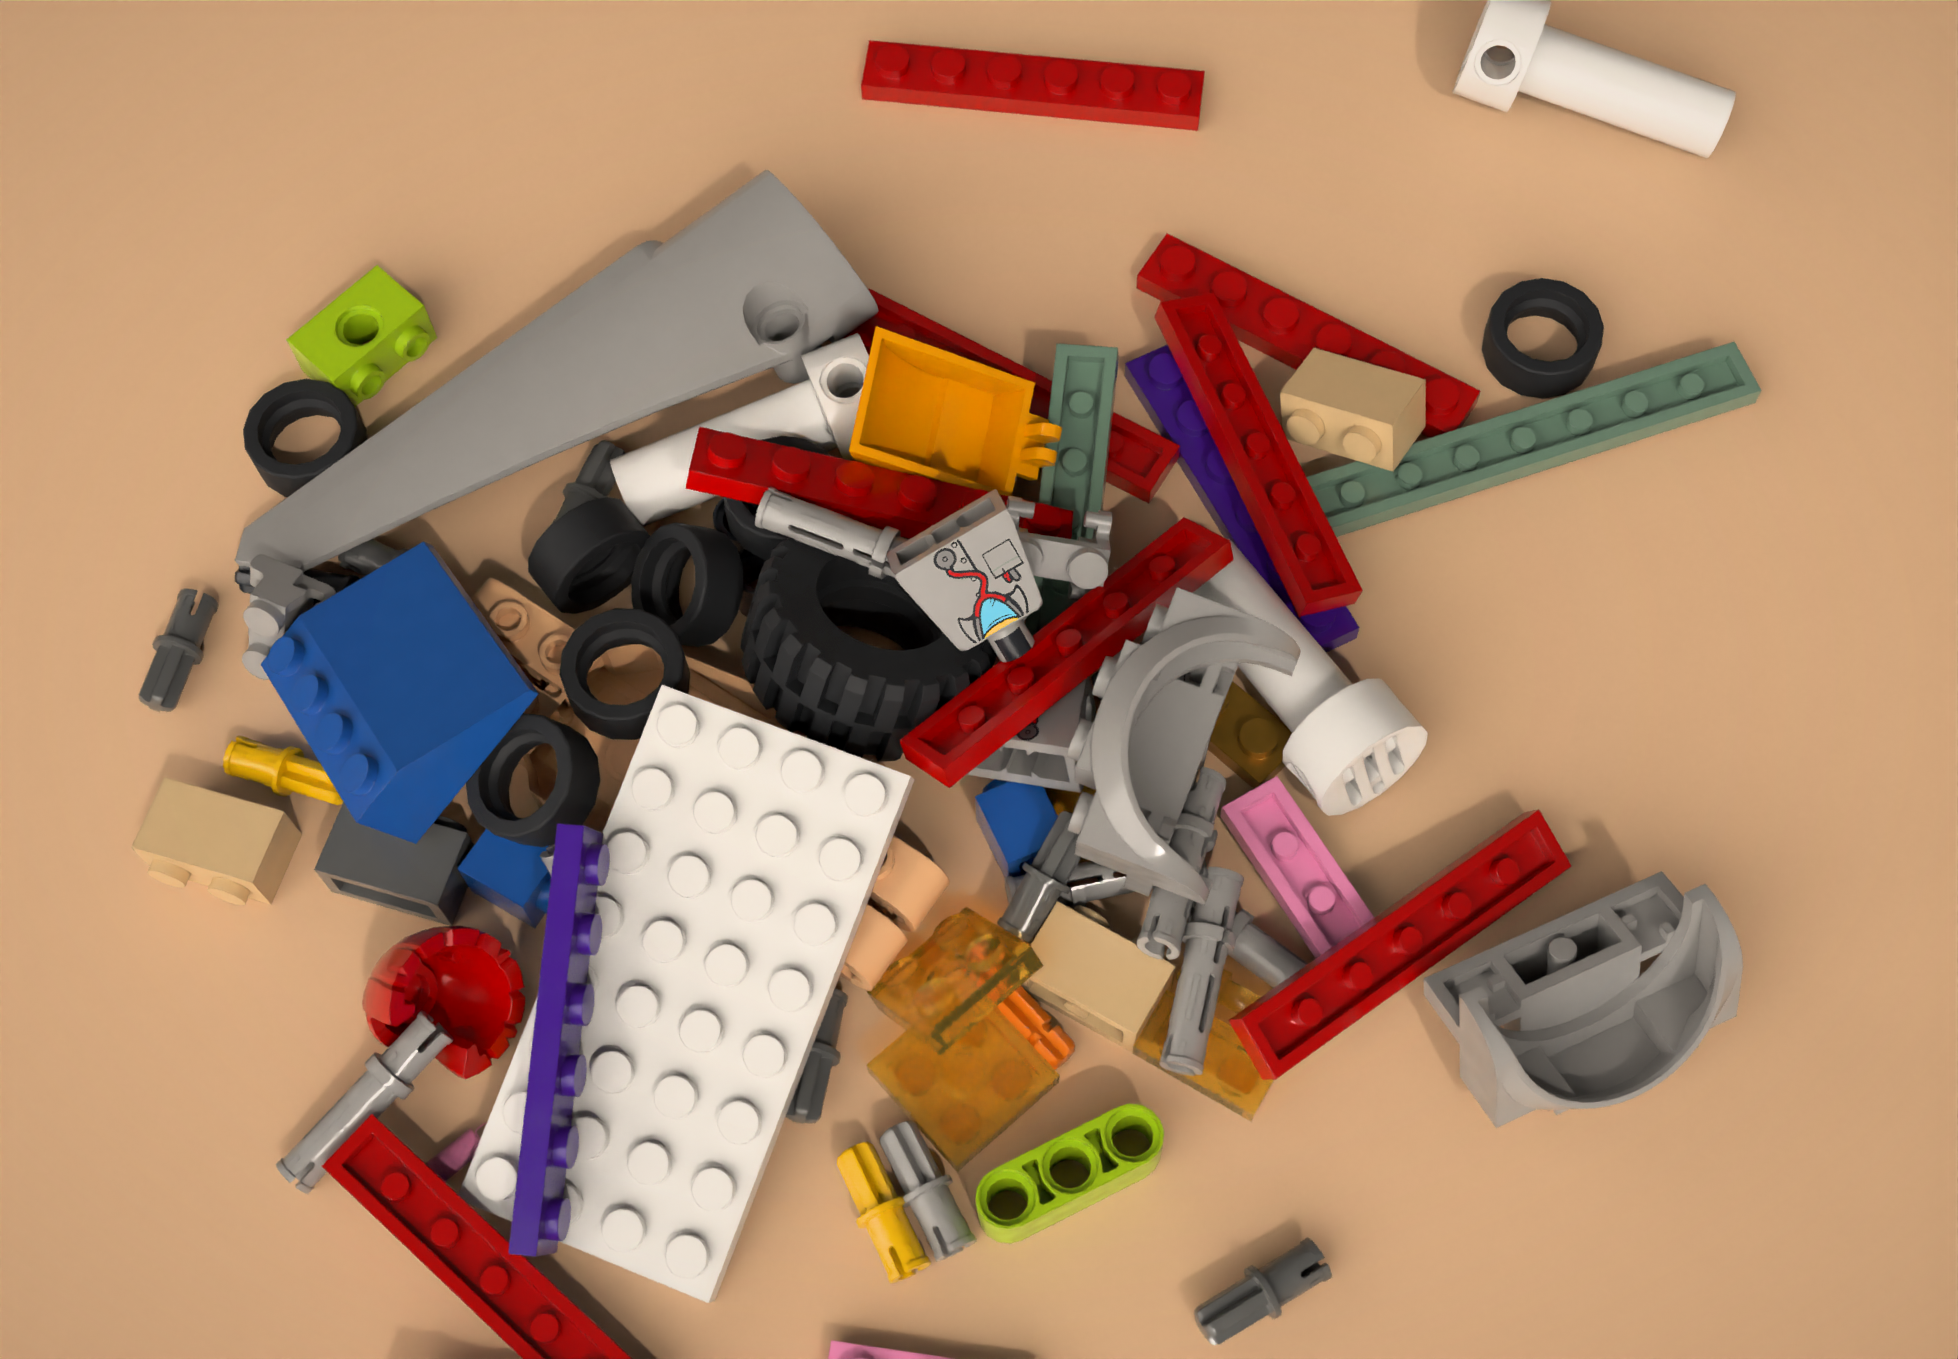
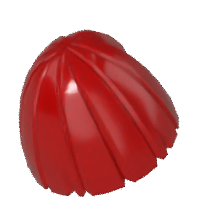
M443 926L416 932L405 937L383 954L372 970L371 977L368 978L363 993L362 1006L369 1029L381 1044L390 1047L417 1018L421 1010L427 1012L434 1018L432 1021L434 1025L439 1022L454 1038L449 1045H446L435 1059L456 1076L468 1079L492 1065L491 1058L499 1059L510 1046L508 1039L515 1038L518 1032L515 1025L522 1022L526 998L519 991L525 987L521 970L516 960L509 957L510 951L501 948L502 943L478 929L465 926Z

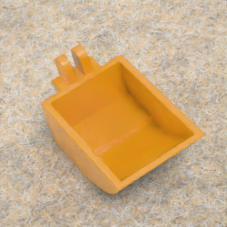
M876 326L849 452L853 459L864 464L912 475H920L988 492L997 489L1001 495L1012 496L1016 476L1030 481L1037 480L1039 468L1055 466L1058 452L1044 448V444L1059 442L1063 428L1049 423L1048 419L1029 413L1035 386L1034 382Z

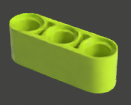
M1129 1103L1118 1106L992 1169L983 1176L976 1191L975 1201L980 1227L988 1237L997 1242L1011 1244L1022 1241L1146 1178L1155 1170L1160 1161L1164 1138L1161 1120L1152 1110L1143 1105ZM1127 1129L1137 1130L1147 1137L1150 1148L1142 1155L1136 1157L1126 1156L1115 1148L1112 1140L1120 1131ZM1075 1160L1084 1165L1088 1170L1089 1177L1079 1187L1065 1188L1053 1180L1050 1172L1061 1161ZM1006 1190L1015 1191L1022 1195L1027 1202L1024 1213L1011 1220H1003L994 1216L988 1209V1204L992 1197L999 1192Z

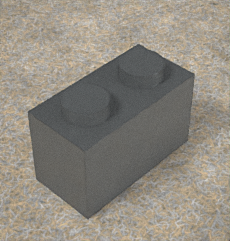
M343 802L314 870L331 892L452 926L468 888V885L458 871V867L471 851L474 843L469 837L466 827L452 819L439 816L417 844L356 823Z

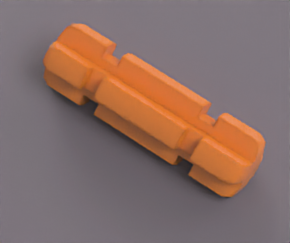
M990 955L984 957L967 973L968 986L982 1001L990 1000V1010L1024 1046L1030 1044L1033 1046V1056L1047 1070L1054 1071L1061 1067L1074 1053V1041L1059 1025L1054 1028L1051 1026L1049 1014L1016 980L1011 982L1008 980L1007 974L1009 972L995 957Z

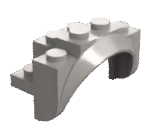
M1177 587L1169 608L1156 604L1144 634L1143 645L1126 640L1118 660L1106 656L1092 691V695L1102 698L1094 722L1081 718L1067 753V757L1078 761L1075 768L1074 782L1095 789L1096 793L1094 796L1082 791L1070 820L1068 831L1079 835L1076 841L1075 855L1126 874L1125 888L1149 897L1154 885L1205 905L1214 880L1199 875L1191 865L1169 847L1170 840L1239 662L1261 665L1292 676L1301 651L1296 641L1278 627L1250 614ZM1192 671L1189 680L1201 685L1198 687L1177 678Z
M1661 871L1424 978V996L1460 1045V1078L1494 1126L1498 1128L1536 1109L1553 1110L1558 1115L1569 1109L1611 1106L1637 1097L1664 1081L1689 1058L1710 1028L1737 1016L1743 957L1739 940L1731 921L1709 887L1703 884L1684 893L1683 897ZM1661 953L1640 976L1641 962Z

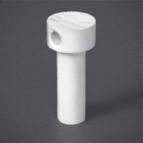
M1487 0L1453 89L1454 94L1508 112L1519 91L1705 158L1712 154L1732 111L1736 95L1735 91L1546 25L1545 22L1551 6V0ZM1496 45L1505 46L1507 49L1498 48Z
M856 333L802 355L801 358L810 378L809 380L611 459L610 464L615 480L630 512L644 527L718 497L717 495L685 489L699 426L757 440L777 436L804 438L824 448L827 452L838 448L842 459L856 461L850 454L849 448L869 359L860 335Z
M1230 540L1234 560L1193 593L1260 618L1278 627L1296 641L1301 652L1292 676L1256 664L1239 662L1238 667L1292 732L1283 749L1282 762L1310 791L1318 807L1328 816L1342 815L1362 807L1386 791L1416 762L1426 745L1428 732L1399 701L1390 687L1381 678L1365 679L1352 684Z

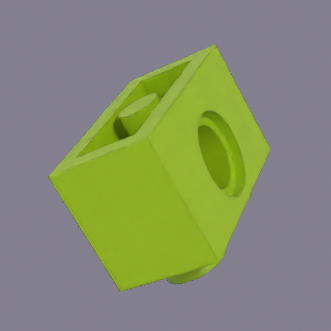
M376 265L286 340L302 371L312 380L329 382L344 391L354 407H356L363 400L375 396L382 389L384 383L408 362L420 358L426 352L429 345L438 337L425 306Z

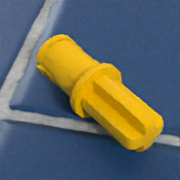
M237 736L236 741L232 740L225 750L223 768L227 775L272 787V791L278 796L287 797L295 792L331 804H343L342 798L320 762L305 758L303 751L298 747L275 748L248 737Z
M867 1141L844 1150L837 1158V1166L861 1215L856 1220V1224L860 1229L867 1228L888 1273L887 1278L891 1284L900 1282L915 1275L914 1269L917 1268L918 1271H922L927 1268L931 1261L925 1255L904 1210L906 1208L903 1207L905 1203L904 1196H897L874 1145Z

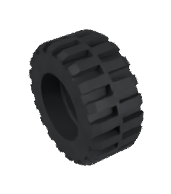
M790 537L779 543L772 550L770 559L763 564L743 629L740 646L744 653L741 662L745 676L750 684H754L753 691L766 710L774 708L777 711L775 718L778 723L790 732H794L797 729L811 740L843 750L860 758H863L864 754L876 755L877 762L900 759L903 750L899 740L990 670L997 657L987 639L969 650L960 651L902 588L896 578L886 575L883 579L869 574L868 567L801 543ZM837 626H854L877 632L896 642L904 650H890L868 645L849 636Z

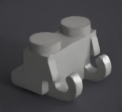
M1008 496L1006 507L1014 521L1033 576L1069 581L1068 598L1077 601L1084 596L1085 589H1093L1098 586L1103 587L1108 575V562L1111 553L1109 535L1112 525V512L1098 510V513L1086 511L1083 527L1094 529L1092 539L1078 537V540L1028 533V529L1020 528V517L1033 518L1035 503L1022 501L1020 497Z
M263 554L256 555L250 563V584L255 589L250 593V605L243 613L244 621L248 626L249 645L242 656V662L252 675L263 680H270L261 663L269 654L273 644L286 633L299 615L313 608L314 599L323 602L335 595L336 591L321 581L303 575V570Z

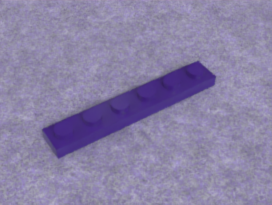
M1168 345L1125 363L1124 376L1160 435L1180 445L1177 462L1223 537L1230 539L1326 653L1356 639L1360 627L1346 606L1306 616H1298Z
M557 824L508 1252V1254L538 1257L557 1253L558 1241L565 1240L571 1220V1203L569 1198H563L566 1169H571L574 1166L579 1147L578 1128L571 1126L574 1097L581 1096L587 1074L586 1058L584 1055L579 1054L582 1026L589 1025L594 1010V988L592 984H587L590 955L595 956L598 953L602 938L601 916L595 914L597 888L605 884L610 865L609 848L606 844H602L603 833L582 825Z

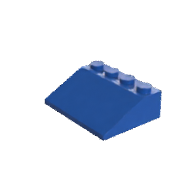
M424 541L299 615L286 633L273 644L269 654L261 663L262 668L355 822L417 844L539 694L434 546Z

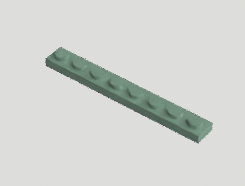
M1734 341L1415 442L1393 472L1355 461L1308 476L1307 479L1335 536L1339 537L1754 404L1762 390Z

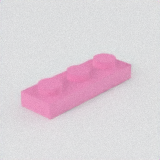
M1278 776L1222 806L1220 817L1315 958L1374 918Z

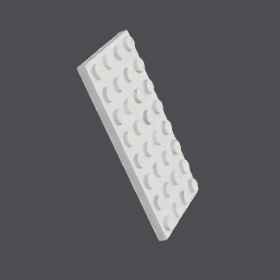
M661 685L603 830L602 844H606L609 848L610 865L605 884L597 888L595 914L601 916L602 938L598 953L595 956L590 955L587 984H592L594 988V1010L589 1025L582 1026L579 1054L584 1055L586 1058L587 1074L581 1096L574 1097L571 1126L578 1128L579 1147L574 1166L571 1169H566L563 1198H569L571 1220L565 1240L559 1242L704 1302L710 1303L715 1301L915 779L896 770ZM537 998L459 1191V1195L468 1204L511 1222Z

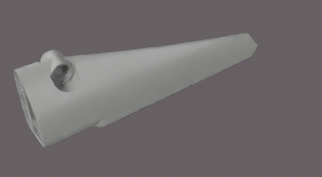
M764 170L663 243L656 240L645 241L634 247L248 525L243 530L235 561L239 566L250 567L254 557L263 554L306 571L414 518L546 458L660 410L764 370L774 368L779 379L786 383L804 382L810 378L801 356L821 348V344L826 340L834 343L843 339L879 312L878 306L865 284L817 221L770 171Z

